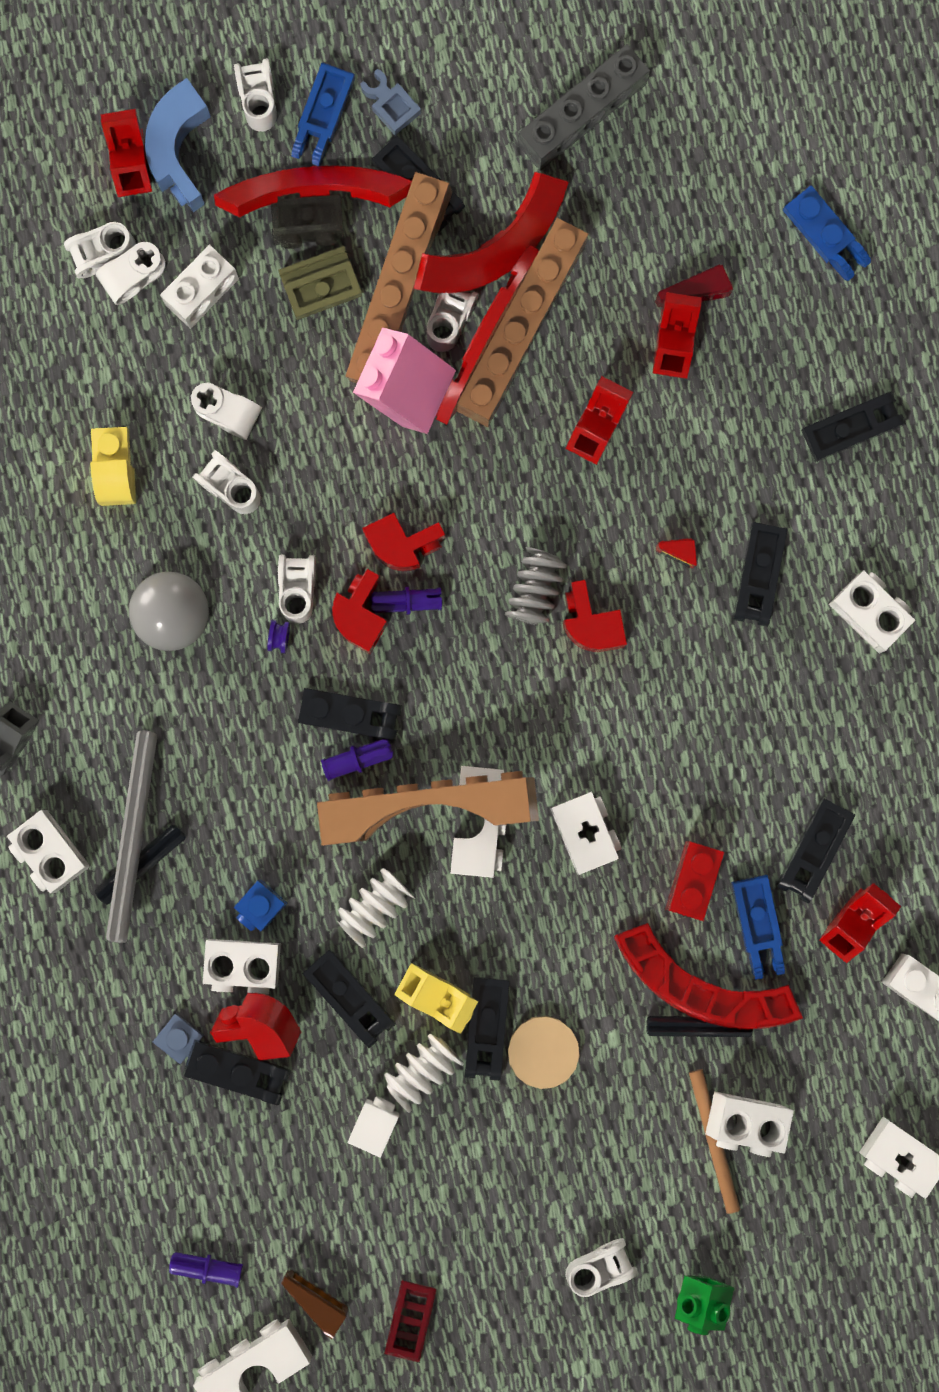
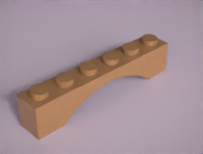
M418 172L414 174L345 375L351 382L358 383L382 328L402 332L415 290L413 288L422 253H429L452 195V189L447 182Z
M558 217L556 218L457 403V412L489 427L539 327L587 243L588 233Z
M522 771L501 773L500 781L488 782L487 775L466 777V785L453 786L452 779L431 782V789L418 790V784L396 786L397 793L384 794V788L362 790L363 797L350 798V792L328 794L329 801L317 802L321 845L367 841L379 827L393 817L412 808L430 804H443L465 809L483 817L495 826L539 821L534 777L523 778Z

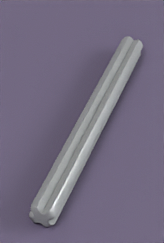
M142 730L136 733L106 939L115 943H125L128 939L157 743V734L152 731Z

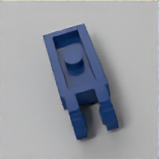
M323 62L321 63L298 124L299 131L293 145L292 157L300 159L303 155L309 134L319 138L312 154V164L321 166L328 144L333 140L355 81L354 73Z
M812 185L784 206V213L825 262H830L844 280L849 281L855 275L852 267L839 255L845 248L862 267H866L871 263L867 251L864 250L860 243L855 241L854 235Z
M768 875L731 882L746 952L749 953L754 979H762L764 973L759 950L769 948L771 949L773 970L777 975L785 974L780 947L783 944Z

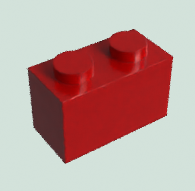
M685 841L665 910L704 921L724 852L691 841Z

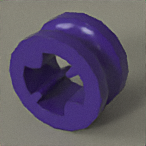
M277 620L271 621L268 635V651L273 652L274 649H280L281 653L286 654L290 622L279 625Z

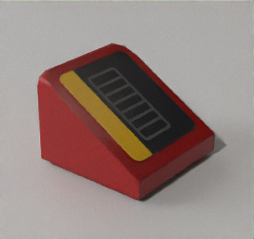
M692 538L660 541L656 545V552L687 567L694 568L697 566L695 540H692Z

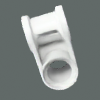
M263 59L262 63L242 67L239 63L234 64L238 91L248 125L256 131L271 129L276 123L277 111L269 59ZM258 106L268 108L262 115L252 113L253 109Z
M110 222L89 232L74 235L64 242L65 249L71 252L77 267L75 270L77 278H88L95 275L104 264L119 257L136 245L135 239L128 229L118 222ZM119 235L125 236V241L121 247L116 249L110 248V242L114 237Z
M140 242L119 257L104 264L95 275L115 305H120L158 279L164 273L166 261L154 244ZM146 255L151 258L153 263L148 268L142 260Z
M464 291L438 294L433 312L427 323V342L432 349L438 352H446L456 345L465 323L468 322L473 312L479 293ZM439 326H445L451 330L452 334L447 338L441 339L436 337L433 331Z
M201 383L195 387L191 395L192 405L201 418L218 425L226 432L244 440H247L262 410V407L255 402L211 383ZM210 394H213L216 405L209 404L204 409L200 399L202 397L208 398Z
M214 450L211 454L213 457L200 474L195 473L192 478L240 514L254 512L261 501L259 490L234 464ZM239 489H250L251 497L247 502H235V494Z
M279 555V607L285 619L294 624L306 622L313 612L316 582L315 555H309L308 559L286 558L285 555ZM293 598H302L306 601L304 610L298 614H292L287 611V604Z
M623 1238L613 1240L600 1246L595 1251L570 1262L565 1275L570 1288L575 1294L581 1297H589L611 1286L625 1283L638 1275L637 1268L632 1267L624 1249L626 1246L625 1240ZM614 1256L616 1257L620 1268H617L615 1261L613 1259ZM589 1269L593 1275L588 1284L581 1286L574 1283L575 1274L579 1270Z

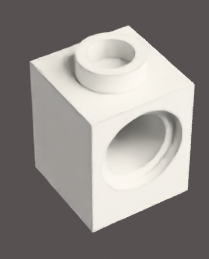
M377 1096L374 1101L366 1099L347 1143L381 1158L399 1118V1113L394 1111L395 1104Z

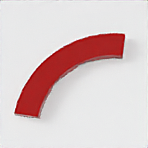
M333 165L300 167L276 171L244 180L214 194L215 206L239 218L261 207L277 203L280 196L300 193L301 198L330 196V191L351 192V197L369 200L390 208L407 197L412 181L388 172L362 167Z
M534 172L527 194L515 213L517 217L505 230H501L478 249L465 254L459 253L442 256L422 253L413 289L432 293L464 292L487 285L510 272L525 249L530 245L536 247L547 233L561 206L569 182Z
M530 245L525 249L511 270L507 286L501 287L462 358L463 363L455 380L452 379L436 414L438 421L447 425L457 412V403L539 252L537 248Z
M649 923L614 936L623 957L640 980L659 998L693 1018L714 1025L738 1029H765L783 1026L803 1019L789 984L764 991L739 992L722 989L694 975H690L679 967L660 945Z

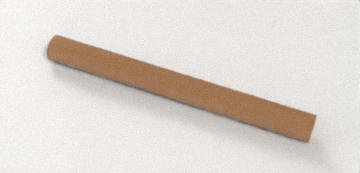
M703 1069L689 1072L704 1132L706 1133L712 1102ZM706 1135L726 1213L738 1212L741 1209L725 1150L716 1146L717 1140Z

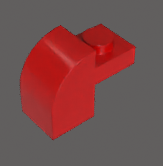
M136 109L101 114V125L109 150L110 171L117 197L152 192L151 172L145 151V137L143 129L140 127Z
M666 292L658 327L653 374L687 379L693 356L695 331L702 302L701 297Z
M601 376L565 449L597 465L627 408L633 392Z
M395 513L362 528L377 559L385 566L397 571H411L420 568L415 554L421 552L423 556L429 555L442 547L440 542L445 540V533L439 522L406 537Z
M367 569L363 576L357 574L348 589V592L352 594L350 599L336 593L332 614L340 634L349 643L371 655L388 623L387 620L365 609L371 594L375 591L381 580L380 575Z
M586 581L571 582V592H565V600L568 613L575 612L576 618L566 619L562 623L569 639L578 647L591 652L624 648L627 642L621 611L615 610L592 615Z
M872 883L865 890L859 889L830 922L819 941L845 963H848L866 948L875 932L881 926L896 916L901 905L893 900L888 893Z
M247 993L242 1005H231L221 1009L210 1033L216 1043L248 1039L258 1060L291 1057L301 1030L292 1013L280 1001L261 993Z

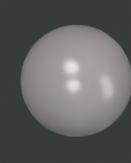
M165 571L147 577L136 587L129 603V619L136 635L148 646L162 651H176L193 644L204 632L209 618L208 600L202 588L192 578L178 572Z

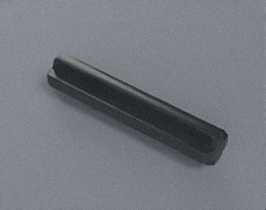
M171 825L140 851L136 881L185 840L186 837L178 826ZM115 873L95 890L97 898L105 905L110 904L112 900Z
M649 1016L646 1021V1031L649 1036L751 1037L753 1034V1029L727 1028L690 1016Z

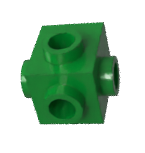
M684 1275L681 1292L677 1298V1309L674 1319L688 1324L687 1330L700 1335H709L710 1330L725 1331L726 1322L730 1316V1305L734 1287L706 1276Z

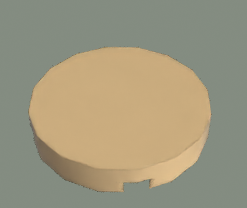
M549 1016L532 1017L520 1024L511 1035L508 1045L509 1064L515 1075L525 1084L539 1089L554 1088L567 1081L576 1070L580 1056L578 1041L572 1030L561 1020Z

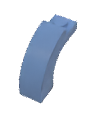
M186 78L169 90L155 106L146 129L145 151L148 165L160 190L163 192L171 187L170 191L181 207L188 204L191 210L195 212L205 204L201 194L179 164V150L187 134L211 116L207 105Z

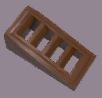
M287 1270L281 1284L324 1334L332 1340L347 1317L348 1306L293 1270Z

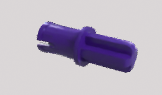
M408 586L405 587V590L373 592L371 594V609L374 613L406 611V615H410L411 611L442 610L441 587L409 590Z
M382 739L359 748L351 746L350 751L327 759L324 758L321 760V764L327 780L330 781L357 770L359 773H362L363 768L392 759L393 750L388 739Z
M175 1252L170 1260L169 1272L174 1275L200 1279L202 1284L210 1281L238 1288L243 1264L211 1259L212 1255H207V1258Z

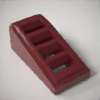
M719 264L659 291L655 303L657 307H663L666 292L701 297L702 302L723 299L731 295L733 287L723 265Z
M401 1281L384 1352L385 1355L420 1363L437 1289ZM406 1293L427 1298L426 1305L405 1301ZM405 1308L424 1313L423 1318L419 1320L401 1315L402 1309ZM399 1323L419 1327V1335L398 1330ZM400 1338L416 1342V1348L414 1350L394 1345L395 1339Z

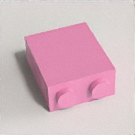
M382 328L353 393L400 426L428 434L456 370L409 334Z

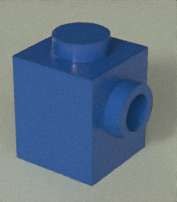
M257 880L235 905L234 909L239 912L236 919L250 931H253L255 928L263 931L288 902L264 881Z

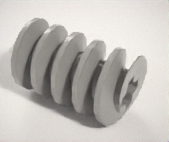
M526 547V550L533 557H523L521 562L529 570H522L517 573L518 578L525 582V584H515L513 586V590L521 597L509 599V604L516 611H507L505 616L537 626L538 623L550 622V618L544 615L542 611L543 609H554L555 605L546 598L547 596L559 594L550 585L551 582L563 581V578L555 573V569L567 568V564L556 555Z

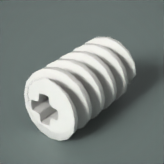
M384 868L380 870L384 879L383 882L374 878L370 879L373 888L372 892L364 888L359 890L363 899L362 902L353 898L348 900L352 908L351 912L341 907L338 909L342 920L337 922L361 948L366 946L363 934L371 938L377 935L373 924L384 929L387 923L383 915L386 914L395 919L398 915L394 905L396 904L405 909L408 903L404 895L406 894L414 898L406 887L390 871Z
M432 1034L427 1036L431 1044L430 1048L420 1043L416 1045L420 1053L418 1058L410 1053L406 1054L409 1063L408 1067L398 1062L395 1064L399 1074L397 1077L387 1072L384 1074L388 1084L386 1087L408 1113L412 1111L408 1100L416 1104H420L423 1101L419 1090L430 1095L433 1093L430 1081L439 1085L444 1083L441 1071L449 1075L455 1073L452 1061L459 1065H464L458 1055L442 1038Z

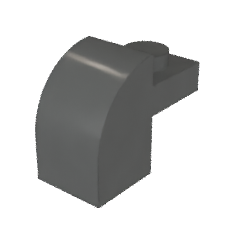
M11 701L0 709V776H3L12 767L30 740L39 722L37 718Z

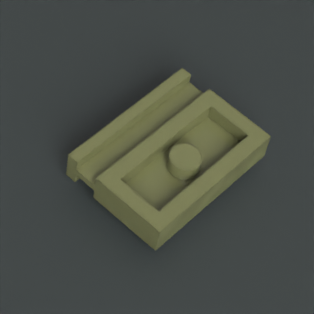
M344 246L278 270L296 320L362 297L361 289Z

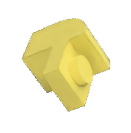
M127 427L91 429L92 462H90L97 503L101 506L136 504L135 469L130 463L129 429Z
M413 963L410 964L394 994L411 1007L434 1017L451 1030L460 1034L472 1018L473 1011L478 1003L469 993Z

